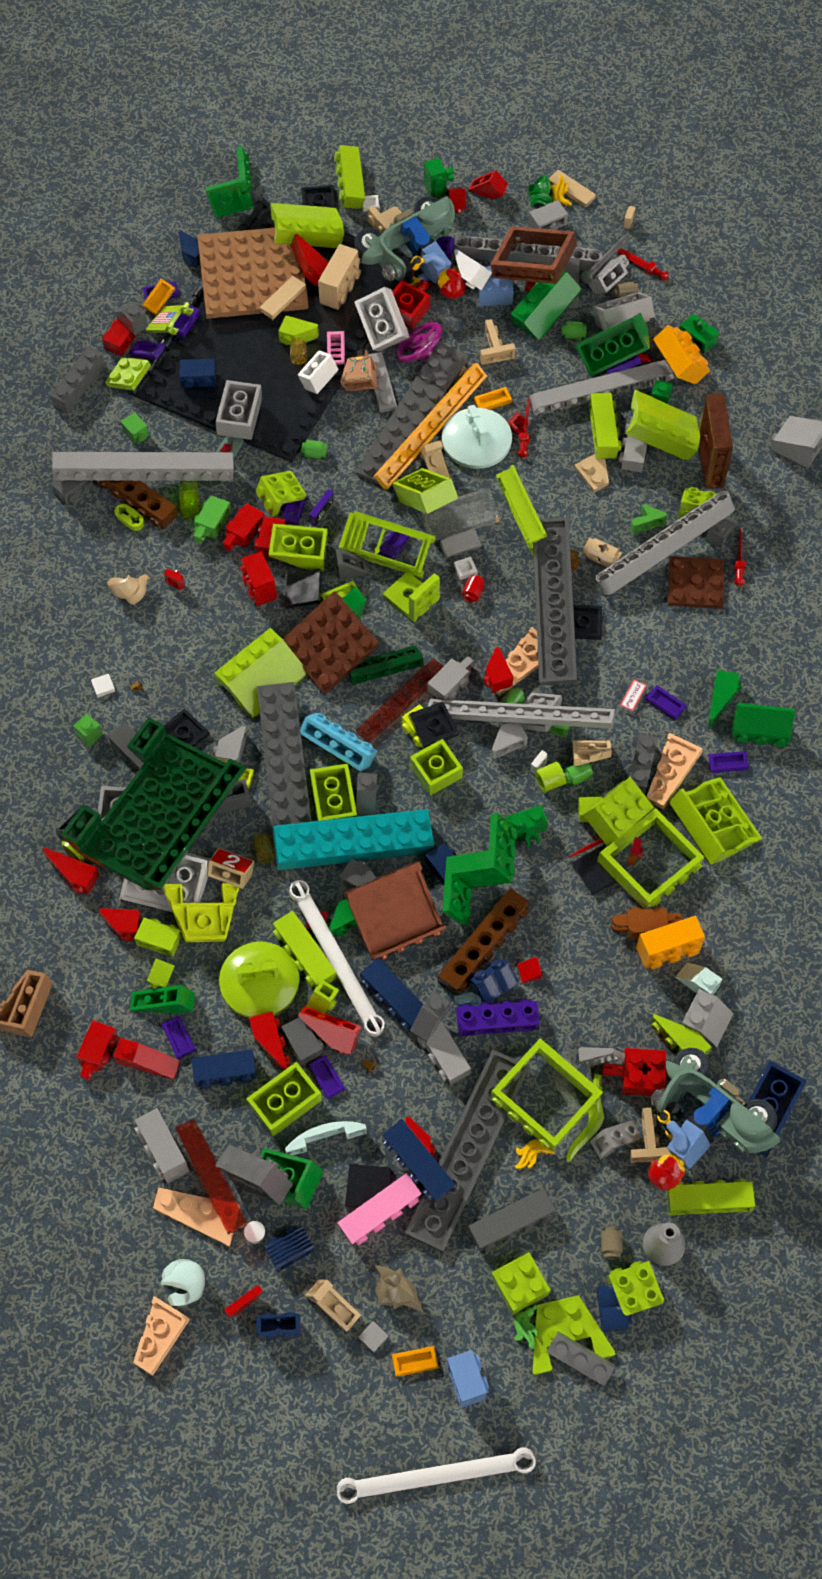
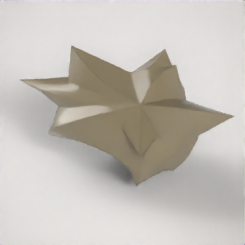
M375 1265L380 1273V1280L375 1289L378 1297L377 1304L390 1306L394 1310L405 1305L423 1312L415 1286L404 1276L401 1268L395 1272L389 1268Z

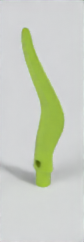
M594 1074L593 1084L602 1091L603 1087L600 1086L602 1075ZM601 1098L588 1112V1124L571 1144L567 1153V1162L572 1160L578 1150L601 1127L604 1120Z

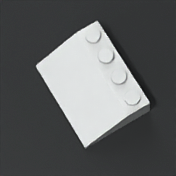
M187 853L166 882V884H182L183 903H200L209 877L207 872L211 858ZM124 878L120 899L172 912L163 888L161 890H145Z

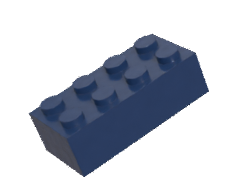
M769 1061L748 1101L760 1099L773 1106L777 1115V1125L773 1132L779 1136L807 1080ZM772 1148L759 1153L767 1157Z

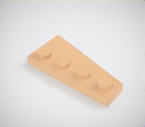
M533 627L530 628L528 634L520 640L518 646L510 652L506 659L514 677L513 686L539 668L537 631ZM511 687L497 691L496 693L499 696H501Z
M669 733L655 777H653L646 797L651 804L661 809L666 807L702 754V748Z
M158 1188L153 1209L230 1247L240 1205Z

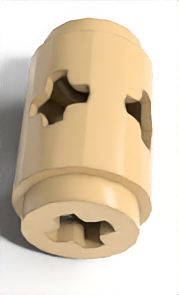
M589 538L582 552L583 555H586V558L607 568L620 560L623 554L618 548L597 538Z

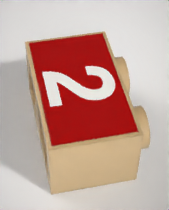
M218 848L209 860L207 876L243 889L252 876L254 861Z

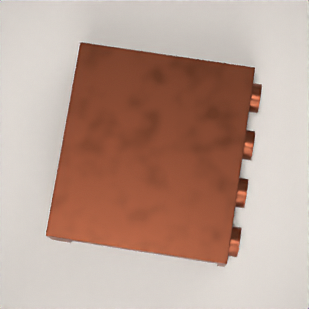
M413 862L344 892L371 959L379 958L383 960L388 957V953L404 951L407 945L411 943L413 945L424 942L425 937L429 935L431 937L442 934L441 930L446 928L441 922L421 873L422 867L420 862Z

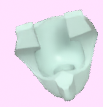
M179 1259L171 1262L163 1270L161 1285H169L187 1291L185 1294L175 1292L169 1295L167 1299L170 1306L186 1305L202 1297L205 1288V1275L201 1266L189 1259Z

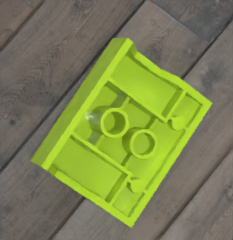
M279 203L270 204L272 220L275 223L274 244L291 245L295 234L300 235L310 246L338 248L339 244H342L344 237L343 221L336 208Z
M634 391L631 409L634 412L626 435L681 459L689 460L698 451L700 432L697 417L642 392Z
M271 628L214 673L216 684L225 687L233 695L238 705L253 719L260 714L257 686L294 682L296 685L308 675L303 669V664L283 639Z
M721 777L706 781L691 791L685 792L682 788L669 802L710 864L720 862L762 840V837Z

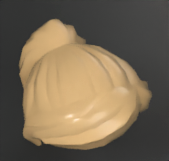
M128 575L125 579L110 578L107 585L115 596L126 599L130 604L135 605L144 597L147 580H150V577L142 575L136 579Z

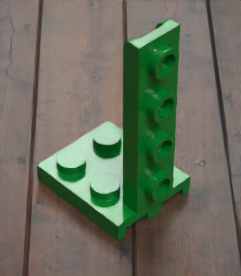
M243 146L237 147L239 179L205 187L215 218L253 209L250 191L253 190L249 164L250 158L248 152L244 151Z

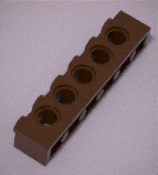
M140 480L98 481V484L103 489H109L115 498L118 499L120 497L124 500L125 504L135 508L143 518L145 516L149 518L155 527L160 526L162 529H165L178 516L177 507Z
M510 888L438 974V983L456 996L460 991L463 993L470 984L468 981L472 976L474 977L476 972L482 970L481 965L491 960L494 955V949L496 947L500 948L506 940L504 937L508 932L510 934L514 932L518 925L517 921L527 916L529 913V901ZM511 911L514 915L507 916L504 913ZM500 926L502 929L496 931L492 927ZM483 940H487L490 942V944L482 945L480 942ZM470 955H476L478 959L470 960L468 957ZM462 969L466 973L464 975H458L456 971Z

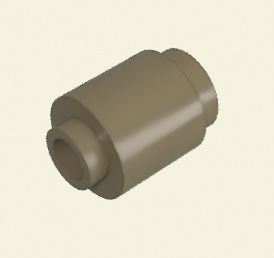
M633 282L616 283L615 287H613V297L617 299L639 292L638 284Z
M606 1227L605 1231L601 1232V1251L604 1254V1259L616 1260L621 1258L623 1253L622 1231H618L617 1227Z

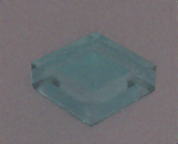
M473 992L454 996L455 1004L458 1006L463 1004L479 1006L481 1004V997Z

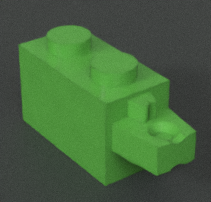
M210 496L208 501L203 503L200 514H197L194 519V541L196 543L202 544L206 537L216 540L231 514L230 502Z

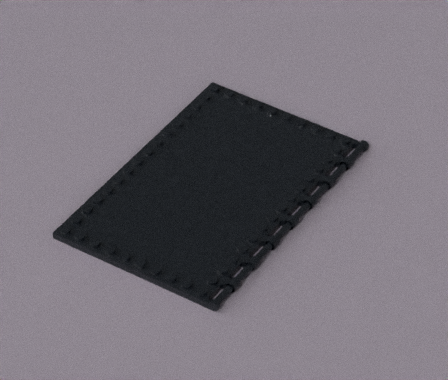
M259 198L257 206L250 216L246 217L239 231L275 228V223L271 216V203L267 202L264 198ZM265 208L266 210L259 221L254 222L261 210ZM344 232L341 245L355 249L356 236ZM312 246L328 262H330L337 249ZM391 251L399 258L405 256L397 252ZM358 254L360 258V276L354 281L352 291L348 292L344 304H341L339 310L320 304L319 285L316 287L304 276L308 309L283 311L274 319H271L264 313L207 319L202 284L192 295L193 299L189 303L193 307L198 302L202 303L198 308L200 309V315L184 338L179 336L176 342L172 341L175 335L168 333L167 336H164L160 342L164 344V350L157 360L151 359L149 361L151 364L149 370L135 390H127V393L217 431L216 418L226 380L261 385L262 401L252 440L243 439V441L248 445L292 463L302 448V443H305L340 388L347 359L357 357L358 351L364 350L369 342L355 301L383 287L393 291L400 281L389 275L379 263L374 265L361 263L362 256ZM285 316L318 324L319 336L314 340L295 347L279 342L278 331ZM344 331L345 365H337L339 370L318 394L306 390L298 374L318 351L327 353V332ZM331 341V343H341V341ZM334 346L331 348H341V346ZM165 350L168 351V354L165 356L159 367L156 366V363L158 362L162 354L165 352ZM331 352V354H341V352ZM215 359L216 386L181 388L180 360ZM147 376H152L144 389L138 391Z

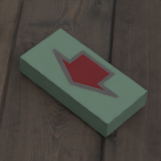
M226 436L216 452L233 453L234 459L244 441L241 438Z

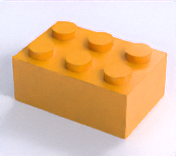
M667 325L653 340L677 378L693 384L698 383L711 371L707 366L708 361L700 355V349L691 341L692 337L687 331H681L678 327L674 328Z
M693 916L640 934L636 949L645 969L651 967L653 970L661 967L662 963L668 961L675 963L683 956L693 957L699 954L705 935L697 917Z

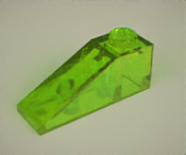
M180 481L182 519L195 518L197 514H200L198 481Z

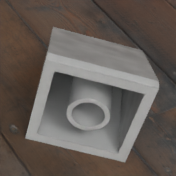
M789 416L786 422L783 421L781 423L778 434L774 433L770 440L772 443L771 450L809 468L822 448V421Z

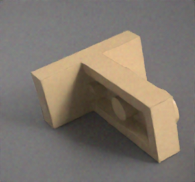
M492 319L485 320V333L490 348L480 350L481 364L515 359L516 348L514 343L502 345L501 339L497 337V326H494Z
M441 440L424 445L420 452V457L422 460H425L427 469L450 478L441 451L443 448Z
M643 1108L641 1117L645 1149L631 1150L629 1155L630 1163L659 1161L664 1154L670 1155L667 1147L656 1148L659 1147L658 1134H654L656 1115L652 1114L651 1108Z
M319 1279L305 1297L311 1302L316 1303L347 1332L361 1314L332 1288L333 1285L328 1280Z

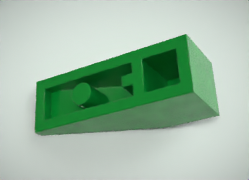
M717 670L708 727L713 726L733 701L736 692H740L742 681H739L740 673Z
M182 985L134 991L131 996L130 1011L167 1014L193 1012L195 992Z

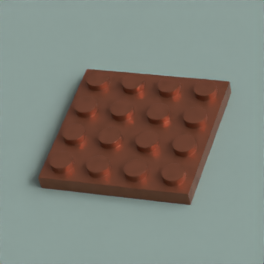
M336 591L331 593L283 638V641L303 664V669L324 694L329 693L351 670L355 669L381 645Z

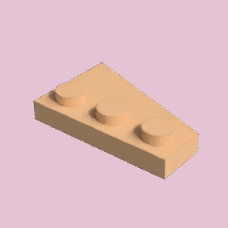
M155 1296L153 1297L151 1312L147 1317V1325L140 1339L133 1362L152 1376L190 1320L187 1316Z

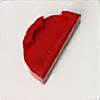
M259 1285L255 1286L225 1308V1313L229 1318L239 1315L260 1297L263 1290Z

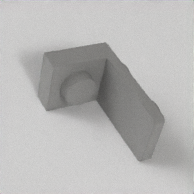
M628 1121L603 1129L590 1142L598 1157L603 1159L616 1148L640 1140L641 1135L633 1121Z

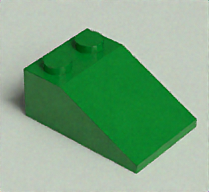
M263 1148L260 1155L264 1160L271 1159L279 1165L278 1169L286 1172L289 1175L287 1178L293 1183L283 1202L307 1209L324 1171L312 1160Z

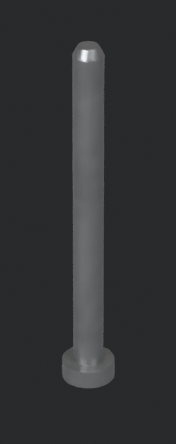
M624 235L589 271L583 272L581 280L589 284L593 280V276L629 240V235Z

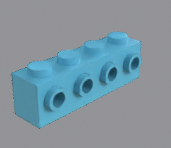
M321 713L306 716L301 726V735L359 771L369 768L377 753V750L372 748L373 746L370 743L359 740L354 733L343 730L339 724L330 722Z

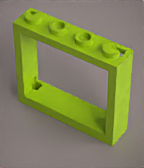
M655 808L619 839L602 850L597 861L644 909H648L651 906H657L661 901L660 898L664 895L669 896L675 890V886L678 883L680 885L685 883L690 873H697L703 866L701 863L704 856ZM655 824L691 861L649 895L613 857L632 843L635 837L638 838Z
M540 1038L491 1091L490 1097L497 1107H502L507 1111L510 1119L521 1123L526 1133L537 1137L542 1147L545 1146L547 1149L554 1151L598 1102L603 1092ZM536 1053L589 1098L555 1137L502 1092Z

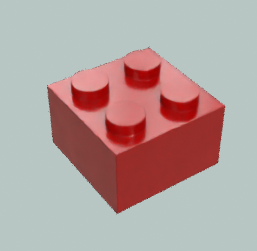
M262 551L241 558V579L244 586H247L249 589L248 595L250 600H254L256 606L277 600L275 580Z

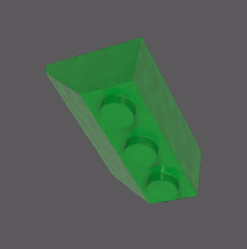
M737 703L732 722L731 739L739 743L750 741L755 742L757 745L768 743L774 744L776 747L788 746L792 734L795 709Z

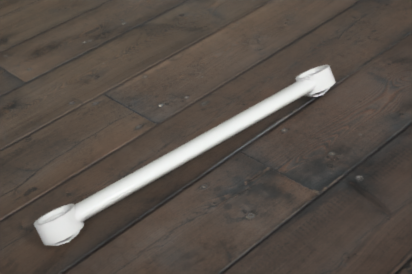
M302 880L294 881L290 886V897L297 902L328 960L336 970L339 980L364 1023V1031L369 1036L375 1037L380 1035L384 1030V1020L376 1014L309 894L308 884ZM295 886L298 888L301 896L293 894L292 889ZM371 1020L376 1032H372L367 1028L368 1021ZM376 1020L379 1021V1023L381 1024V1029L379 1028Z
M519 1448L512 1454L361 1480L344 1478L337 1485V1496L341 1502L350 1504L360 1497L511 1471L528 1473L534 1469L536 1460L530 1449ZM523 1457L532 1460L527 1467H520L516 1462ZM346 1488L356 1490L355 1494L350 1498H346L340 1493Z

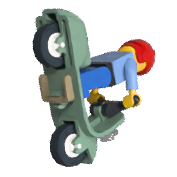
M431 196L420 198L415 204L413 215L411 209L396 215L393 224L390 223L389 228L382 234L373 228L363 229L357 234L355 249L362 256L361 263L366 265L379 263L383 268L382 274L386 280L393 281L396 279L401 281L406 278L407 282L414 287L422 279L424 282L433 281L438 283L442 296L452 300L460 298L465 293V280L461 277L460 273L450 268L451 262L436 242L438 237L443 234H449L453 228L455 210L448 196L440 200ZM406 245L411 251L413 259L410 262L407 256L399 258L391 251ZM420 268L424 274L418 275V278H415L414 271Z
M689 1047L677 1053L673 1063L666 1061V1070L671 1082L666 1090H656L651 1096V1105L657 1107V1110L661 1113L660 1117L657 1116L658 1121L663 1124L666 1134L671 1140L667 1147L670 1155L664 1154L658 1162L653 1160L649 1168V1179L656 1188L662 1191H669L679 1185L685 1176V1168L683 1166L690 1169L714 1141L713 1138L718 1134L726 1140L730 1138L734 1141L733 1145L742 1153L744 1151L748 1153L763 1152L773 1148L780 1142L779 1137L773 1132L777 1125V1115L773 1106L760 1099H754L745 1104L744 1100L739 1097V1089L729 1081L721 1079L716 1085L708 1079L710 1062L702 1050ZM689 1092L705 1105L694 1112V1117L690 1115L680 1128L676 1121H680L684 1117V1110L679 1103L686 1093Z

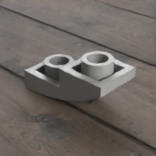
M476 530L460 533L440 541L445 558L457 556L482 546Z

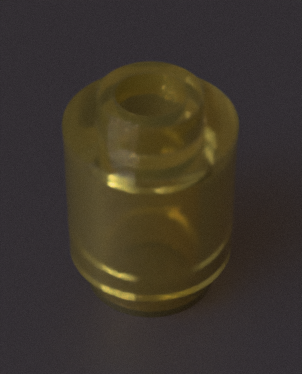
M294 339L290 344V360L293 364L302 365L308 360L307 344L303 339Z
M259 834L254 837L255 841L253 842L257 861L262 864L271 863L276 857L272 838H270L269 834Z

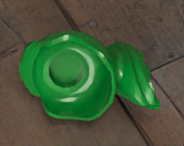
M543 174L534 184L528 186L529 191L527 194L531 196L529 199L531 207L536 203L543 206L552 203V196L549 195L551 190L548 175Z

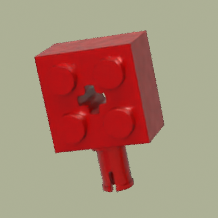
M423 279L420 280L416 287L401 280L392 291L404 324L410 330L414 329L430 309V294L425 292L429 288V283L427 281L424 282Z
M625 1048V1058H623L622 1064L603 1063V1076L621 1077L622 1094L661 1097L665 1092L666 1050Z

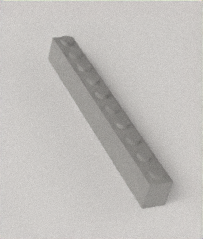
M53 452L52 462L53 480L233 481L234 471L233 453Z

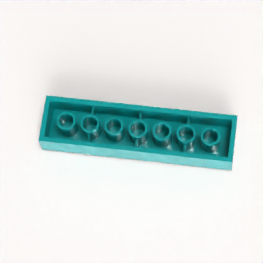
M428 809L276 825L273 827L278 870L349 863L351 858L356 861L412 856L429 853L434 848Z

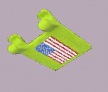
M188 302L179 306H163L145 331L148 333L167 332L175 335L179 331L178 328L173 327L175 321L182 313L191 315L194 309L188 307L190 305Z

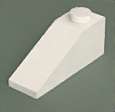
M455 249L454 254L461 277L467 281L465 284L472 289L477 287L482 290L492 272Z

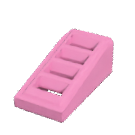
M344 331L327 332V354H330L333 358H341V360H334L336 365H345ZM331 341H341V343H331ZM341 346V348H331V347ZM331 352H341V354H331Z

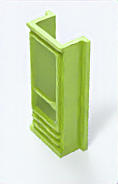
M511 465L509 469L496 474V477L534 558L533 543L547 537V534L514 465Z
M354 511V513H349L339 547L367 561L404 573L408 571L414 576L423 578L425 572L422 570L430 544H434L436 536ZM369 523L383 528L378 545L375 548V554L361 550ZM386 529L423 540L415 567L378 555Z

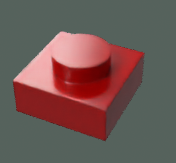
M170 569L165 571L166 584L181 591L185 586L183 575L178 571Z

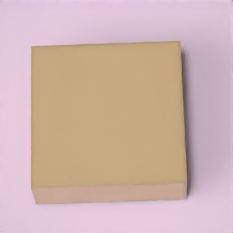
M633 206L628 208L625 215L624 229L629 230L635 215V207Z

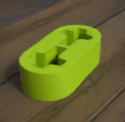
M127 504L116 506L115 515L120 522L133 531L141 530L144 527L142 515ZM126 510L127 515L124 513L120 514V511L124 512ZM132 519H133L134 521H138V520H139V524H137V523H134V524H133Z

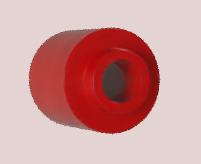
M473 574L467 579L461 593L465 601L472 603L479 600L485 586L484 579L481 576Z

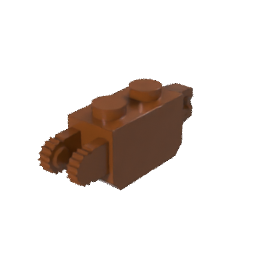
M635 907L627 910L626 914L613 916L611 929L619 932L627 931V935L634 939L639 938L642 933L681 921L682 915L667 913V909H661V907H652L650 909Z

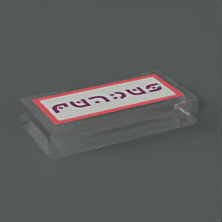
M632 677L617 705V709L634 716L650 684Z

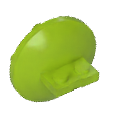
M252 942L237 948L227 957L220 971L219 986L223 999L234 1012L247 1018L272 1011L274 1016L280 1014L290 1006L299 989L300 978L298 967L294 963L295 960L285 949L269 942Z

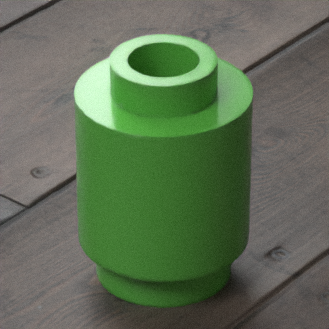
M566 321V325H562V335H565V339L581 340V338H586L587 324Z
M306 440V443H302L301 453H304V457L326 458L327 444H323L321 441Z
M510 688L500 703L522 704L525 701L524 693L519 688Z
M590 764L573 765L566 768L564 773L566 783L574 786L590 779V776H593Z

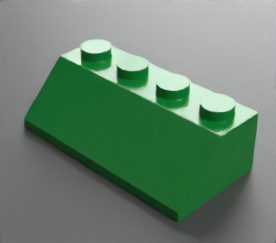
M565 270L557 284L537 282L511 313L512 322L537 340H540L582 289Z
M641 312L575 345L589 376L591 377L650 349L648 327Z

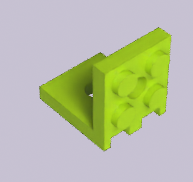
M407 571L383 593V597L409 619L416 622L419 616H422L429 610L432 604L439 600L440 577L434 573L422 583ZM407 591L412 592L409 598L403 595Z

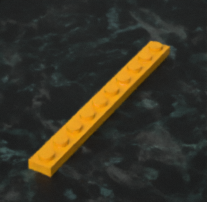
M474 363L374 475L384 490L388 489L421 452L423 446L432 440L449 418L454 415L487 377L478 363Z

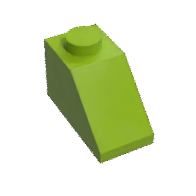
M285 316L278 331L279 342L295 347L314 340L319 336L318 324Z

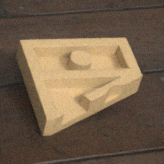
M595 454L574 465V469L594 493L609 485L605 458L596 459Z
M572 740L574 766L611 757L610 741Z

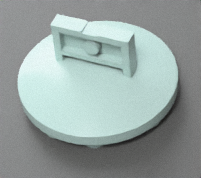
M475 404L451 416L443 427L442 445L445 453L455 463L467 468L481 469L493 466L503 460L511 448L512 432L507 421L492 410L476 408Z

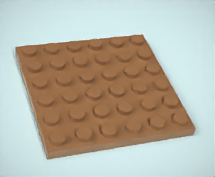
M275 228L197 235L207 319L261 314L260 306L292 276L305 283L304 275L290 245L274 244ZM306 289L281 312L308 309Z

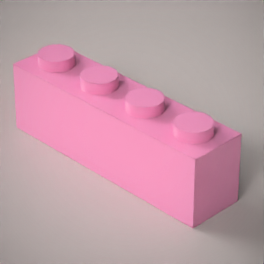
M406 1173L340 1220L338 1226L351 1245L356 1243L359 1246L368 1239L367 1234L373 1230L375 1233L379 1232L386 1226L384 1222L391 1218L394 1221L403 1214L401 1210L406 1206L412 1208L419 1203L421 1192Z

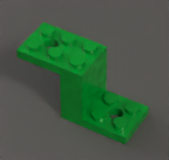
M491 814L489 848L487 851L446 858L442 912L459 925L466 926L469 924V917L471 915L470 899L472 898L471 889L513 883L517 831L500 814Z

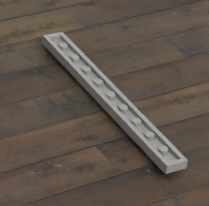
M430 699L428 704L429 707L444 702L451 718L458 720L611 729L613 728L616 715L615 709L442 699Z

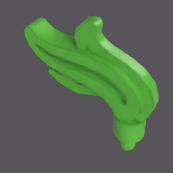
M537 1305L531 1308L528 1307L525 1311L518 1313L514 1320L517 1336L514 1339L522 1341L525 1337L532 1350L536 1346L535 1336L538 1337L539 1334L536 1327L529 1321L530 1317L535 1314L534 1311L537 1309Z

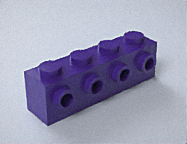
M530 999L521 1000L517 1003L503 1001L500 1004L492 1005V1003L486 1002L480 1004V1006L463 1004L460 1007H456L458 1037L539 1030L537 1001Z

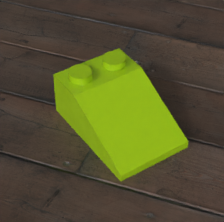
M273 524L269 557L306 570L320 569L324 571L328 541L327 529Z

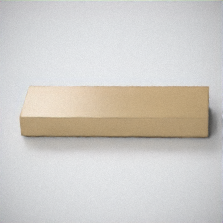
M557 170L549 177L550 184L557 186L560 175H563L565 182L569 184L565 195L585 208L596 198V194L560 170Z
M292 276L260 306V311L274 319L306 289V284Z

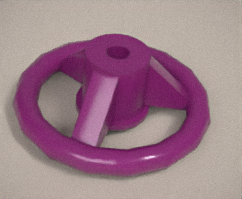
M428 322L409 333L410 338L403 340L399 344L396 351L397 359L403 363L412 362L419 358L427 360L443 333L442 326L436 322ZM430 329V331L427 334L419 335L420 333ZM406 348L414 354L404 356L403 351Z

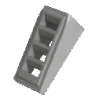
M582 1047L578 1049L579 1062L589 1067L625 1058V1053L614 1048Z

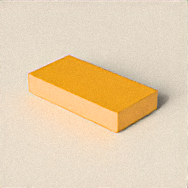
M160 279L142 307L156 316L175 291V287Z
M504 387L475 396L474 402L477 408L491 410L512 403V398L507 388Z
M434 1346L392 1354L396 1377L439 1369Z

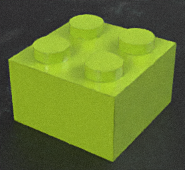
M443 739L410 756V767L430 796L463 778V767Z
M530 1252L493 1271L491 1274V1278L511 1315L547 1297L551 1291Z

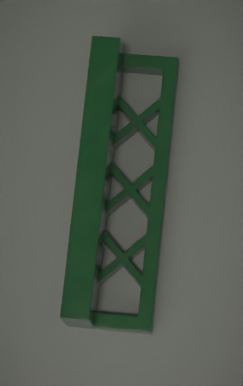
M417 645L364 659L357 666L359 668L351 670L348 675L353 686L423 666L422 652L418 651ZM406 652H407V653L414 652V654H410V655L405 656V655H406Z

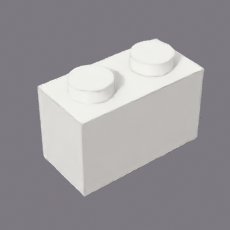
M318 351L300 371L298 377L306 390L318 394L339 369L330 354Z

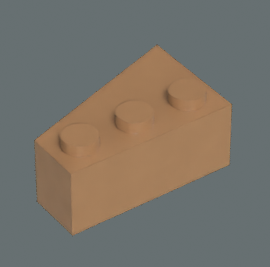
M27 970L13 987V992L7 1000L2 1001L0 1004V1031L32 1038L53 982L45 973Z

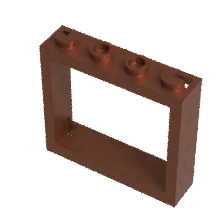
M511 226L490 264L493 278L557 284L577 246L575 232ZM515 243L561 246L552 265L506 261Z
M714 393L705 397L699 426V449L706 489L724 488L733 450L724 394Z

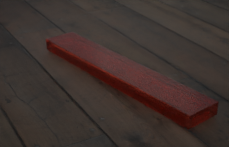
M433 658L356 729V732L367 742L371 743L427 690V683L444 666Z
M192 1119L176 1126L175 1130L227 1235L247 1226L221 1171L215 1166L216 1161L195 1120Z

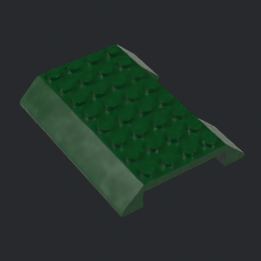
M148 717L127 745V748L144 763L102 821L98 812L83 805L62 832L61 837L83 857L143 889L161 890L247 768L232 759L224 763L167 734L165 725Z

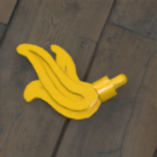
M560 175L557 186L551 185V189H553L552 199L553 202L558 200L561 205L566 207L572 206V203L564 198L569 184L565 182L563 175Z
M534 1139L528 1142L522 1149L516 1148V1153L522 1156V1158L515 1165V1169H523L527 1165L528 1168H531L536 1162L537 1154L544 1153L548 1155L549 1153L554 1155L555 1152L547 1149L545 1146L542 1147L538 1142L539 1140Z

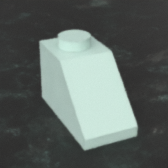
M686 963L675 977L695 993L701 989L712 995L720 987L722 978L708 968L691 963Z

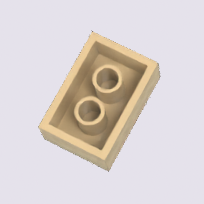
M339 244L318 281L320 304L339 310L341 304L345 303L348 292L352 291L354 281L359 278L361 273L358 250Z

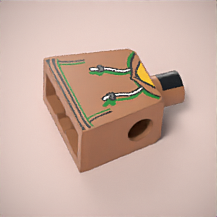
M359 350L357 357L347 359L341 378V384L346 391L377 389L378 387L376 364L368 356L366 350Z

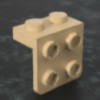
M372 206L368 208L367 219L369 224L382 234L389 228L390 223L393 224L395 216L402 212L395 206L380 214Z

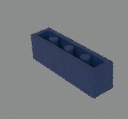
M377 958L360 972V983L366 990H372L376 1001L379 1004L384 1003L388 1007V1013L394 1019L397 1017L402 1022V1028L409 1033L423 1003Z
M400 1119L382 1134L384 1138L382 1143L389 1151L392 1149L398 1155L395 1159L403 1168L405 1166L411 1171L409 1176L416 1184L419 1182L425 1188L422 1192L430 1201L434 1199L437 1202L456 1186L454 1181L403 1119Z

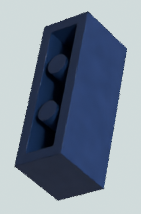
M253 1049L192 1058L194 1083L200 1089L211 1088L214 1084L229 1086L235 1081L250 1083L252 1079H257Z

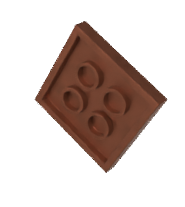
M669 556L668 606L723 609L724 559Z

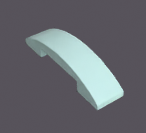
M342 1121L314 1127L295 1138L285 1148L286 1154L294 1156L307 1152L306 1143L345 1132L347 1139L367 1134L366 1125Z

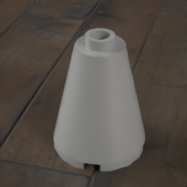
M660 1223L652 1226L645 1233L643 1249L646 1256L654 1263L661 1266H670L682 1258L685 1252V1239L675 1224Z

